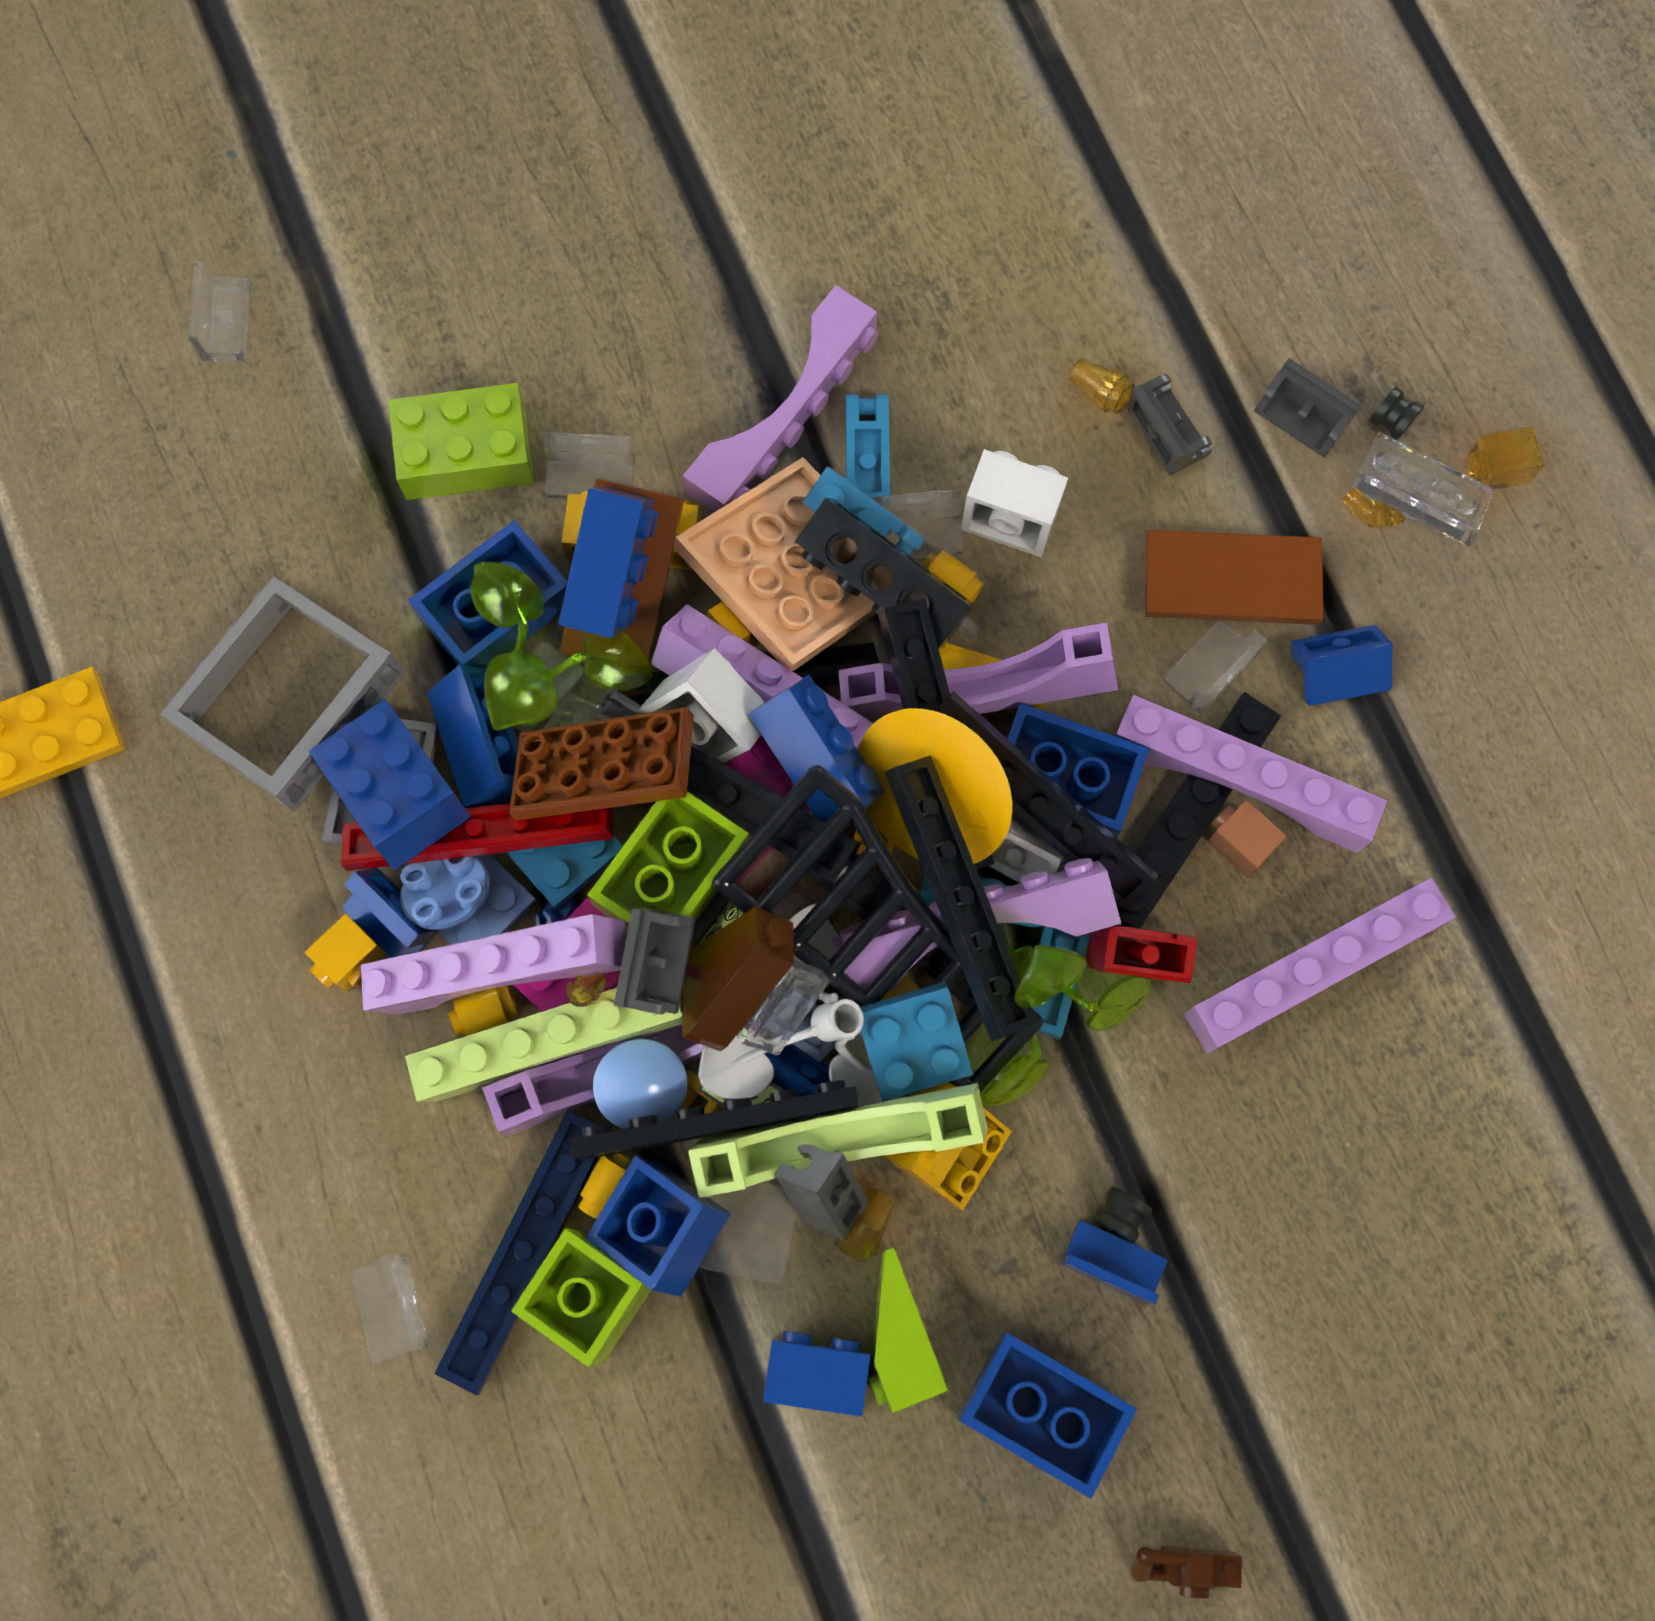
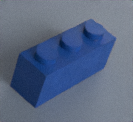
M459 664L429 690L427 694L464 808L510 803L518 741L494 670Z
M807 675L749 713V716L794 785L810 767L820 765L861 800L865 808L884 793L876 772L870 765L866 764L854 745L851 733L845 726L840 724L828 705L826 694L819 686L815 685L810 675ZM819 789L806 801L813 815L824 822L839 808L837 804Z

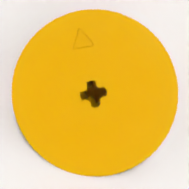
M914 708L894 711L871 725L861 739L858 752L866 764L874 769L878 776L879 784L884 791L865 808L882 834L899 849L919 860L884 772L896 766L931 755L973 863H978L993 854L1004 841L1010 827L1012 796L1006 774L989 746L974 731L958 720L926 709Z

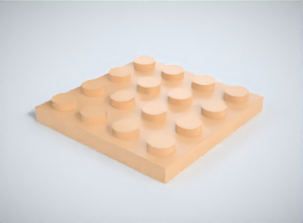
M804 457L677 535L674 540V550L771 655L792 672L876 614L872 610V606L875 604L874 601L862 592L858 597L847 592L836 582L839 578L837 573L827 566L820 570L810 564L801 556L804 549L795 543V540L815 513L802 502L821 476ZM849 537L843 539L838 545V555L843 562L850 563L857 555L856 543ZM884 564L877 566L874 570V584L882 590L887 589L892 584L893 573Z

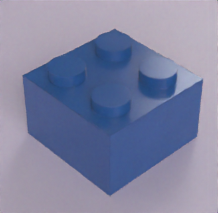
M635 1155L585 1239L652 1291L681 1297L731 1213L708 1196L699 1198L696 1187L664 1164Z
M783 1331L782 1340L773 1339L771 1341L763 1402L862 1417L870 1354L860 1351V1342L831 1338L830 1347L812 1345V1335Z

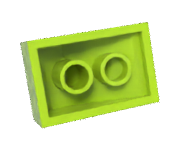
M894 1247L881 1253L872 1364L875 1372L867 1376L878 1405L887 1403L892 1413L948 1391Z

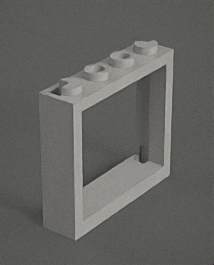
M273 577L265 588L255 595L253 602L241 617L229 626L225 636L212 652L200 661L196 671L184 686L172 695L168 705L160 715L182 734L295 812L324 776V773L309 751L384 700L406 673V670L389 651L287 584ZM293 608L367 658L275 773L270 776L196 723L286 613Z

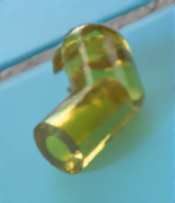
M1359 485L1352 488L1342 499L1371 528L1399 525L1404 522L1409 514V505L1404 499L1396 497L1372 500Z
M605 974L589 977L579 975L576 976L573 985L568 981L566 993L569 1002L580 1008L595 1004L607 985Z

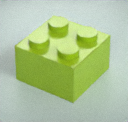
M565 1228L511 1312L589 1368L606 1362L651 1292V1289L586 1240L587 1232L581 1228Z

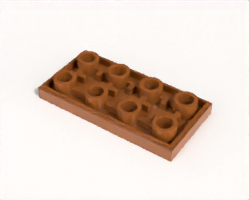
M596 478L594 487L604 486L655 499L652 510L659 511L658 523L654 537H648L642 554L649 555V561L643 582L638 581L634 587L632 598L639 599L634 624L628 625L626 630L613 638L565 627L559 653L646 673L673 556L674 540L678 533L685 499Z
M1148 530L1146 534L1145 617L1320 625L1323 621L1322 538Z
M688 707L521 732L509 814L516 820H524L687 797L693 713Z

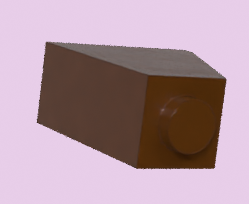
M755 906L690 949L683 983L682 1038L720 1052L728 1047L794 965L793 922Z

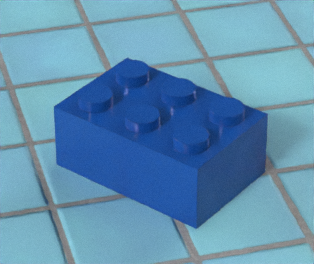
M604 486L588 488L558 625L613 638L626 630L628 625L634 624L639 599L632 598L634 587L638 581L643 582L649 561V555L642 554L645 540L648 537H654L659 518V511L652 510L655 499Z
M513 520L412 596L408 601L419 620L457 665L463 664L489 669L560 615L567 580L519 524Z
M386 699L309 751L373 846L394 871L471 817Z
M1020 703L1007 739L1112 834L1118 837L1123 828L1150 748Z
M1001 1332L956 1419L1092 1499L1137 1408L1011 1334Z

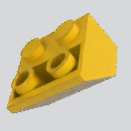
M947 1082L913 1092L909 1097L956 1088L957 1086ZM983 1107L988 1127L984 1143L935 1152V1150L882 1155V1157L900 1171L963 1211L1012 1131Z

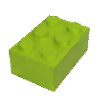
M518 383L388 400L396 480L406 500L535 483L526 407Z
M688 791L687 797L656 801L587 896L593 907L609 918L624 920L626 922V930L629 927L632 908L647 907L696 917V922L718 892L712 885L714 876L749 838V833Z

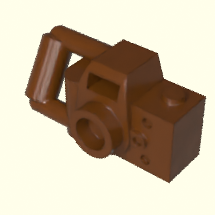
M1161 1546V1550H1152L1149 1547H1142L1136 1553L1131 1567V1575L1139 1582L1146 1580L1169 1582L1173 1586H1179V1595L1209 1598V1589L1215 1590V1587L1241 1588L1242 1556L1230 1551ZM1155 1563H1160V1568H1153Z

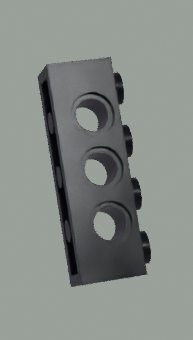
M824 499L795 540V543L804 549L801 556L820 570H823L825 566L829 567L839 575L836 582L843 589L856 597L862 592L874 601L875 604L872 606V610L877 614L878 610L907 603L910 595L915 591L923 592L929 600L928 611L938 649L946 646L975 606L973 602L835 499ZM847 537L851 538L857 546V555L850 563L843 562L838 555V545ZM881 564L887 565L893 573L892 584L885 590L879 589L873 581V572Z

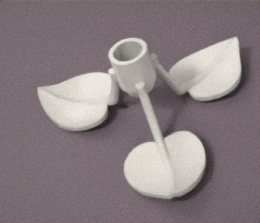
M817 903L805 907L789 919V921L793 922V929ZM827 920L808 942L830 959L835 954L832 938L838 936V934ZM794 956V965L782 980L787 978L794 984L803 982L805 992L824 1001V1004L814 1010L810 1028L761 1045L756 1029L746 1023L728 1047L721 1052L703 1046L698 1074L700 1083L707 1091L723 1099L751 1098L763 1092L772 1081L774 1075L773 1066L765 1053L817 1036L825 1042L836 1041L834 1047L839 1054L832 1059L829 1065L830 1082L844 1080L846 1088L855 1086L859 1107L882 1102L861 1034L864 1020L860 1007L852 1000L843 999L838 1001L837 994H828L816 988L826 987L829 984L796 956ZM906 1095L899 1096V1097H896V1098H893V1099H889V1100H886V1101H891V1100L906 1098Z

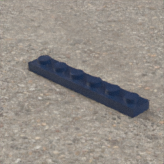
M568 1110L566 1111L434 1373L435 1375L475 1395L481 1394L519 1318L511 1310L556 1243L598 1157L581 1161L573 1159L570 1139L583 1137V1128L596 1126L597 1124Z

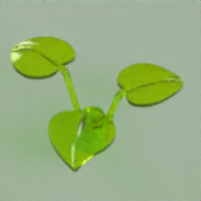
M480 562L475 564L470 588L472 601L479 614L485 620L500 627H512L515 624H518L519 627L514 651L493 658L485 672V701L494 730H501L521 724L537 723L548 718L554 712L558 702L556 688L551 680L579 662H586L585 671L588 679L606 690H610L612 687L618 691L637 689L644 686L652 678V668L638 645L624 632L619 633L613 638L588 632L583 640L585 652H578L551 670H545V664L541 658L534 654L524 655L522 653L528 632L526 620L538 619L544 612V601L539 588L526 574L509 565L497 562Z
M1036 945L1035 948L1025 946L1011 954L1021 980L1015 994V1002L1020 1008L1038 1007L1047 1002L1051 997L1056 996L1058 992L1063 991L1086 1011L1093 1012L1087 1019L1086 1024L1091 1030L1095 1031L1113 1028L1127 1020L1144 1002L1154 983L1151 978L1129 975L1112 984L1101 995L1098 1002H1091L1071 988L1082 977L1087 968V962L1080 954L1063 948ZM1036 1033L1029 1040L1031 1045L1030 1054L1017 1057L1007 1064L982 1094L983 1107L999 1106L1016 1101L1030 1093L1042 1081L1049 1069V1064L1045 1059H1040L1042 1051Z

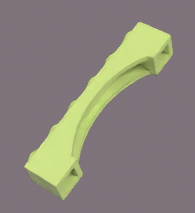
M617 988L407 1055L405 1059L416 1102H438L479 1089L481 1086L562 1057L682 1024L683 988L678 1013L676 1014L664 1012V1015L614 1006Z
M978 1083L705 1137L693 1145L688 1152L698 1196L702 1198L743 1190L748 1186L775 1179L774 1173L781 1163L794 1165L799 1170L808 1168L812 1163V1159L804 1158L797 1149L799 1145L803 1144L813 1145L831 1154L836 1150L843 1153L848 1162L905 1152L926 1150L938 1152L984 1143L988 1127Z

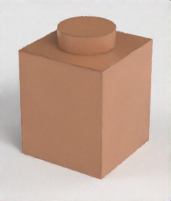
M1246 799L1237 810L1228 805L1211 823L1217 831L1208 842L1248 878L1285 840L1287 835Z

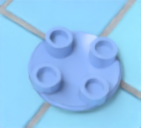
M477 856L408 864L400 875L403 883L400 891V903L406 917L419 927L441 930L457 926L472 917L484 903L490 886L489 873L484 863Z
M641 1036L632 1037L609 1050L599 1062L593 1079L594 1098L604 1117L623 1129L630 1128L629 1120L638 1117L657 1115L658 1123L670 1121L676 1115V1111L682 1107L687 1094L686 1071L677 1054L666 1045Z

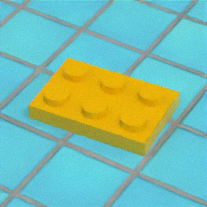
M93 667L0 702V799L126 750L99 673Z

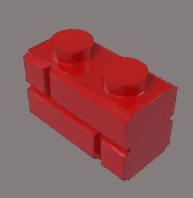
M1114 925L1090 932L1086 967L1101 972L1190 983L1193 976L1197 937Z

